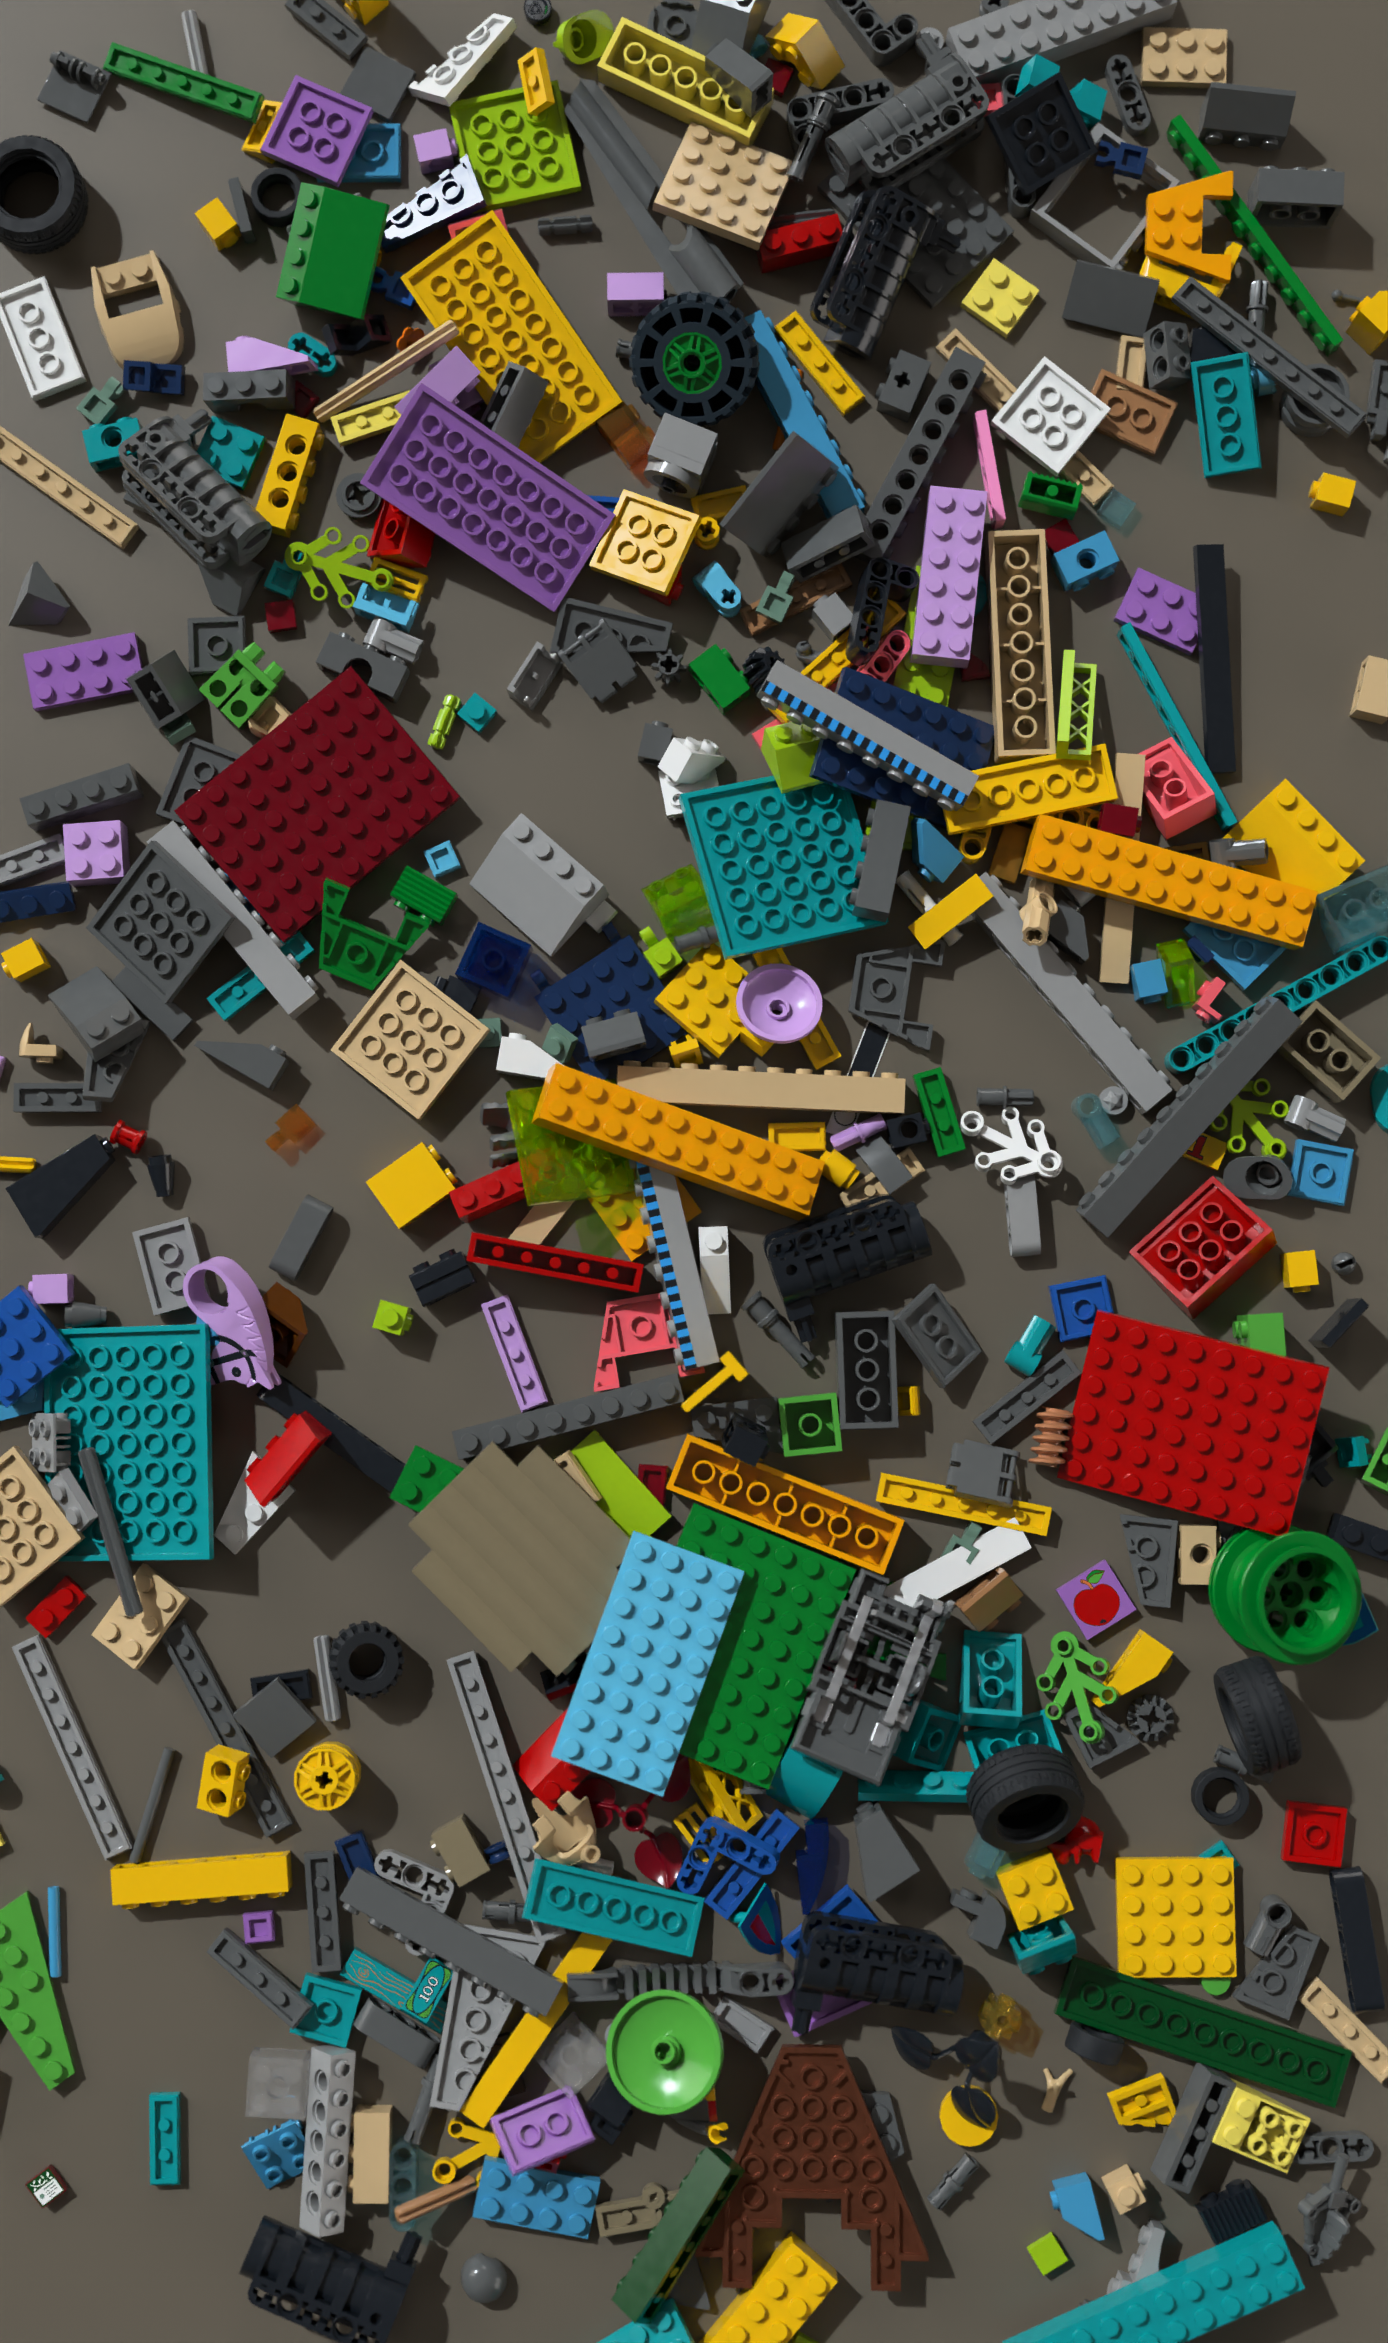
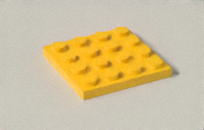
M1115 1857L1118 1972L1135 1978L1237 1977L1233 1857Z

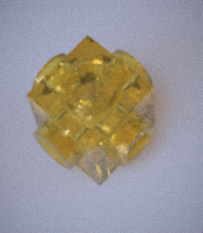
M990 1992L988 1999L983 2000L978 2011V2017L982 2028L985 2029V2034L997 2040H1000L1001 2037L1010 2040L1012 2033L1019 2031L1023 2017L1020 2016L1021 2011L1015 1999L1003 1993H1000V1996ZM1005 2016L1003 2023L997 2021L998 2017Z

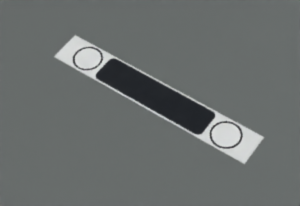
M867 1022L847 1076H852L853 1071L870 1072V1077H874L890 1033ZM832 1112L826 1132L835 1135L852 1127L853 1122L857 1121L860 1113Z

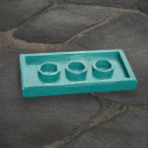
M1249 352L1191 362L1204 478L1261 469L1262 462Z

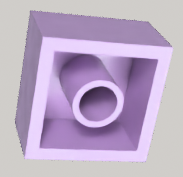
M121 820L63 824L66 881L74 887L119 884L130 869L127 826Z

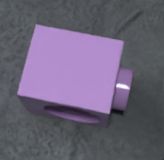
M446 128L413 135L422 174L454 167L453 156L458 155L454 138L448 139Z
M32 1275V1281L28 1285V1292L37 1304L72 1303L74 1301V1275Z

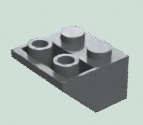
M175 650L125 678L156 729L166 725L205 700Z

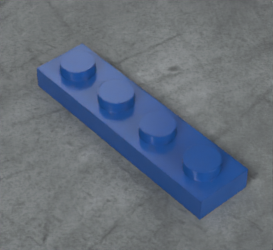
M776 1808L755 1834V1837L775 1847L780 1854L799 1830L800 1826L780 1809ZM755 1848L752 1849L751 1853L749 1854V1857H753L754 1852L756 1851ZM767 1855L762 1857L763 1864L768 1863L769 1857ZM734 1861L706 1896L704 1902L728 1920L762 1877V1874Z

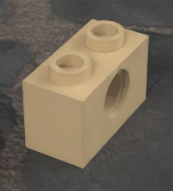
M1178 1524L1176 1538L1177 1583L1185 1585L1209 1584L1210 1571L1216 1558V1548L1221 1546L1220 1531H1216L1215 1525ZM1202 1546L1205 1549V1557L1202 1561L1195 1562L1193 1551L1195 1548Z

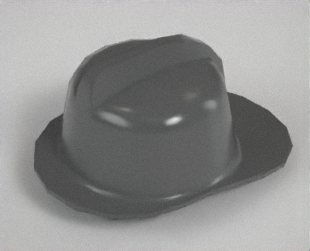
M1271 1154L1235 1158L1228 1163L1223 1174V1180L1227 1189L1237 1197L1245 1199H1280L1289 1193L1293 1183L1289 1167L1286 1166L1282 1159Z

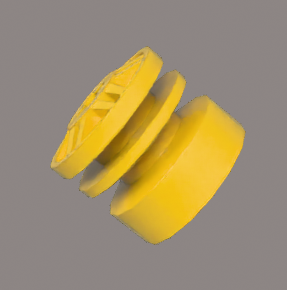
M326 1741L314 1746L299 1761L294 1772V1787L298 1797L307 1806L316 1810H332L342 1806L351 1797L359 1784L361 1764L355 1752L349 1746L340 1742ZM324 1772H328V1778L333 1779L328 1784H324V1779L319 1777Z

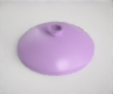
M768 964L754 969L743 979L736 996V1009L742 1024L756 1037L771 1043H791L806 1037L816 1027L822 1013V996L814 980L804 971L787 964ZM779 1010L782 1014L776 1015L772 1011Z

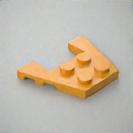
M1233 171L1223 172L1148 194L1146 198L1145 255L1177 267L1179 265L1195 270L1196 274L1204 277L1208 275L1219 279L1218 282L1229 284L1231 280V255L1202 254L1203 199L1231 200L1233 197Z

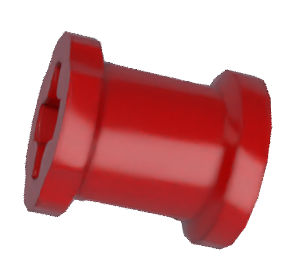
M119 1120L111 1133L109 1142L114 1145L116 1143L131 1149V1153L137 1155L146 1141L147 1132L144 1130L137 1131L125 1125V1121Z

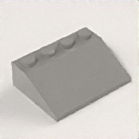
M522 813L502 833L469 883L471 887L550 957L561 948L609 896L605 886Z

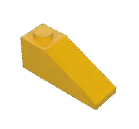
M1139 1629L1102 1684L1115 1687L1120 1697L1157 1677L1160 1672L1164 1673L1172 1663L1173 1659L1170 1657L1173 1652ZM1109 1689L1106 1690L1105 1698L1111 1701L1113 1699V1692ZM1094 1694L1091 1701L1098 1707L1105 1705L1099 1696Z

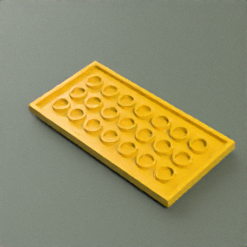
M493 210L400 277L435 329L448 320L455 322L460 333L445 344L450 351L457 346L480 371L477 375L480 382L475 388L487 406L509 361L528 368L549 382L518 448L537 462H543L623 404Z

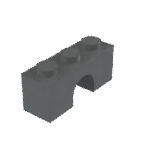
M286 369L203 373V401L213 413L240 412L241 404L243 403L260 404L265 406L267 410L295 409V380Z
M330 632L316 660L319 669L338 677L350 666L352 668L358 665L368 666L372 669V676L367 686L375 695L396 704L410 676V671L405 666L406 662L393 655L390 658L380 654L381 651L370 644H365L363 647L355 643V639L346 633L339 632L337 635Z

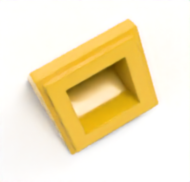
M919 1386L897 1387L898 1416L921 1415Z

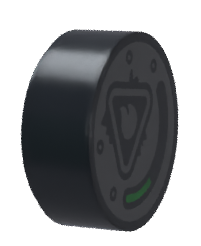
M526 0L524 3V14L527 21L536 26L546 24L552 16L550 0Z

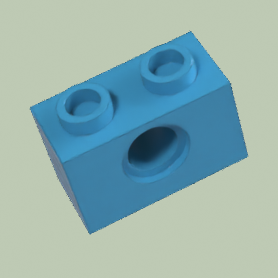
M1104 530L1054 553L1050 563L1064 592L1072 588L1075 592L1088 586L1089 581L1096 577L1102 580L1112 575L1120 560ZM1088 559L1093 567L1085 569L1080 565L1079 560Z

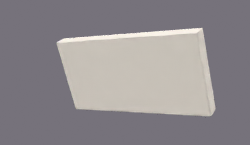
M45 276L0 293V318L33 401H38L87 382Z

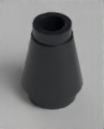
M171 1154L148 1157L149 1164L146 1166L156 1191V1197L174 1195L175 1161H172Z

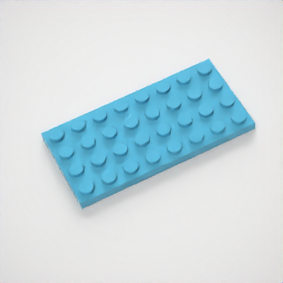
M633 1530L551 1756L663 1797L744 1571Z

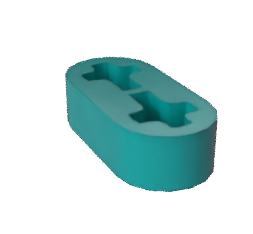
M296 333L290 337L288 341V349L297 352L296 345H303L305 342L310 354L304 350H300L299 353L308 355L318 364V371L312 372L323 378H328L336 373L338 369L337 359L335 355H330L327 347L305 333ZM316 357L324 361L329 358L330 366L324 365L320 368V363Z

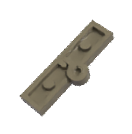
M650 2182L644 2186L642 2196L596 2204L595 2209L600 2237L654 2228L662 2219L666 2205L675 2198L680 2189L665 2192L661 2184Z

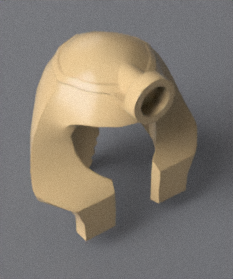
M569 1791L562 1795L557 1802L567 1813L566 1815H560L554 1810L551 1811L538 1798L532 1800V1806L537 1816L540 1817L532 1825L537 1831L539 1841L533 1846L537 1854L546 1860L567 1866H574L584 1862L595 1863L599 1860L600 1850L596 1847L595 1821L588 1797L585 1796L579 1800Z

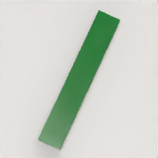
M114 42L111 43L102 68L120 78L256 124L265 99L262 93Z

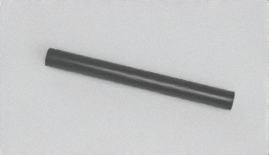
M164 1747L129 1859L133 1863H141L176 1751L173 1748Z

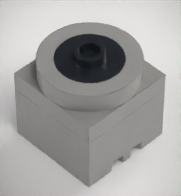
M664 413L647 454L648 464L644 471L645 478L656 487L668 493L684 498H694L697 492L701 493L716 457L718 433Z

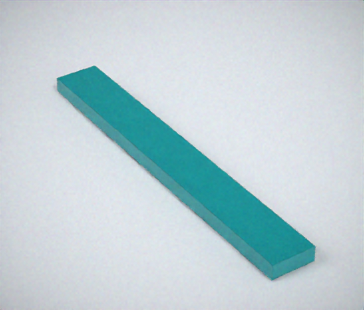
M1131 622L1120 628L1117 637L1170 736L1215 793L1217 814L1214 815V818L1221 831L1224 832L1232 828L1238 821Z

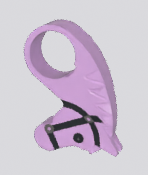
M222 1256L213 1257L192 1267L187 1272L183 1282L185 1300L190 1309L220 1337L219 1344L210 1355L211 1385L228 1380L238 1381L239 1383L246 1384L247 1387L260 1383L268 1389H273L274 1384L280 1385L281 1379L273 1366L274 1344L269 1316L262 1296L248 1273L232 1259ZM207 1270L215 1272L224 1281L228 1292V1307L218 1305L207 1294L204 1285V1277Z

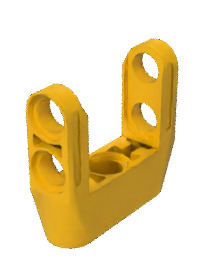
M1233 241L1224 253L1231 255V272L1243 245ZM1146 255L1139 274L1160 279L1154 303L1193 319L1171 302L1172 296L1190 276L1160 264V260ZM1214 277L1210 285L1195 279L1218 298H1220L1226 284L1218 282L1219 279Z

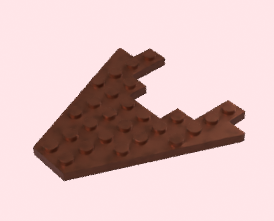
M782 2044L733 2159L745 2172L696 2249L695 2257H723L722 2288H752L753 2228H782V2198L841 2199V2229L871 2230V2291H901V2261H929L928 2251L842 2045Z

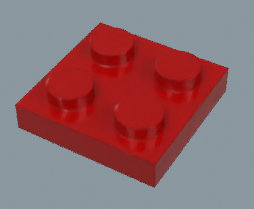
M1287 1800L1280 1858L1284 1861L1341 1868L1347 1808Z

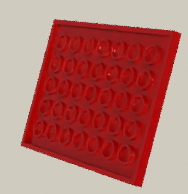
M1097 1310L1072 1412L1074 1415L1070 1421L1072 1429H1068L1067 1433L1070 1440L1065 1442L1068 1452H1063L1062 1458L1066 1459V1463L1060 1464L1057 1478L1276 1536L1289 1532L1330 1368Z

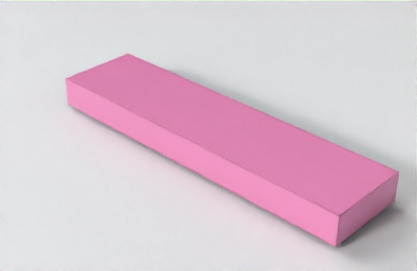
M976 411L973 419V428L984 489L988 491L987 506L991 528L999 529L1003 528L1006 517L987 411Z

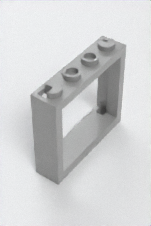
M1099 122L1090 132L1096 148H1099L1101 140L1109 142L1118 149L1121 142L1127 143ZM1090 156L1055 178L1031 210L1028 222L1079 259L1123 270L1129 261L1126 258L1131 250L1137 252L1145 240L1143 235L1145 233L1146 215L1112 260L1048 215L1091 158ZM1146 157L1141 176L1143 181L1157 191L1178 186L1180 182L1178 179Z

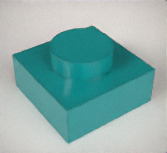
M474 693L459 710L457 716L480 734L497 714V710L478 694Z

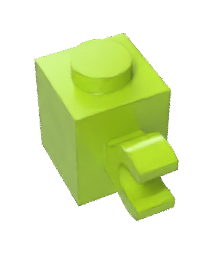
M649 926L639 932L640 937L649 948L643 952V956L659 980H662L683 966L682 958L667 937L659 942Z

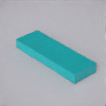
M151 2092L149 2095L150 2185H179L181 2183L180 2092Z

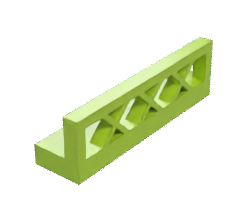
M1064 650L1056 758L1091 760L1097 664L1074 663L1075 650ZM1074 673L1090 674V678L1082 684L1073 676ZM1081 693L1089 701L1078 706L1072 699ZM1078 716L1087 722L1080 729H1077L1070 723V721ZM1077 738L1086 745L1085 750L1068 749V747Z

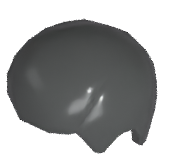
M478 2253L467 2259L461 2269V2284L471 2300L482 2304L490 2303L499 2299L507 2287V2272L497 2258L487 2257L482 2253Z

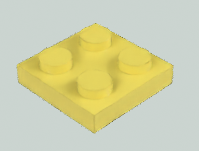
M994 258L961 302L960 307L1004 338H1007L1035 300L1040 290Z

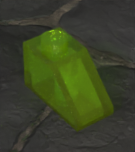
M1184 938L1156 944V959H1161L1168 990L1163 995L1166 1008L1195 1003L1194 958Z

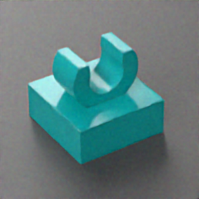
M1364 1436L1335 1439V1443L1339 1448L1337 1455L1340 1468L1369 1465L1368 1460L1372 1456L1367 1454L1365 1444L1369 1443V1439L1364 1438Z

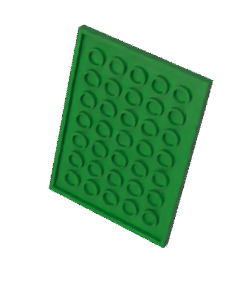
M693 1503L676 1546L744 1571L679 1754L769 1789L808 1692L806 1689L811 1683V1676L836 1614L840 1609L841 1602L846 1597L856 1569Z

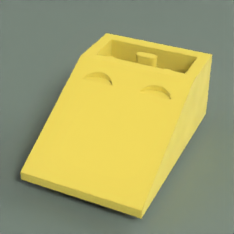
M1232 2079L1236 2086L1212 2142L1284 2173H1288L1311 2118L1244 2083Z

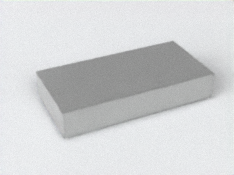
M726 1994L712 2013L721 2030L757 2054L774 2030V2026Z

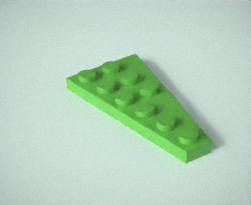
M27 1890L0 1909V2018L50 2091L73 2075L76 2069L63 2028L62 2016L57 2005L54 1986Z

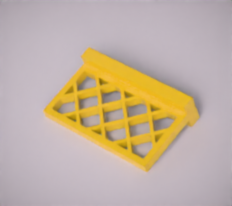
M729 1351L719 1358L725 1367L681 1403V1407L686 1412L690 1411L729 1376L733 1375L740 1382L748 1375Z

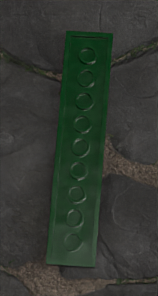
M1073 1955L1069 1961L1054 2009L1056 2015L1336 2108L1352 2054V2050L1344 2046L1141 1978L1120 1973L1115 1969Z

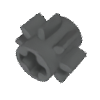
M671 649L668 650V654L663 656L658 652V663L651 664V669L658 671L655 675V681L662 679L666 681L667 687L674 680L681 683L679 673L687 671V666L679 665L683 660V655L680 654L676 657L672 654ZM667 663L672 664L671 672H666Z

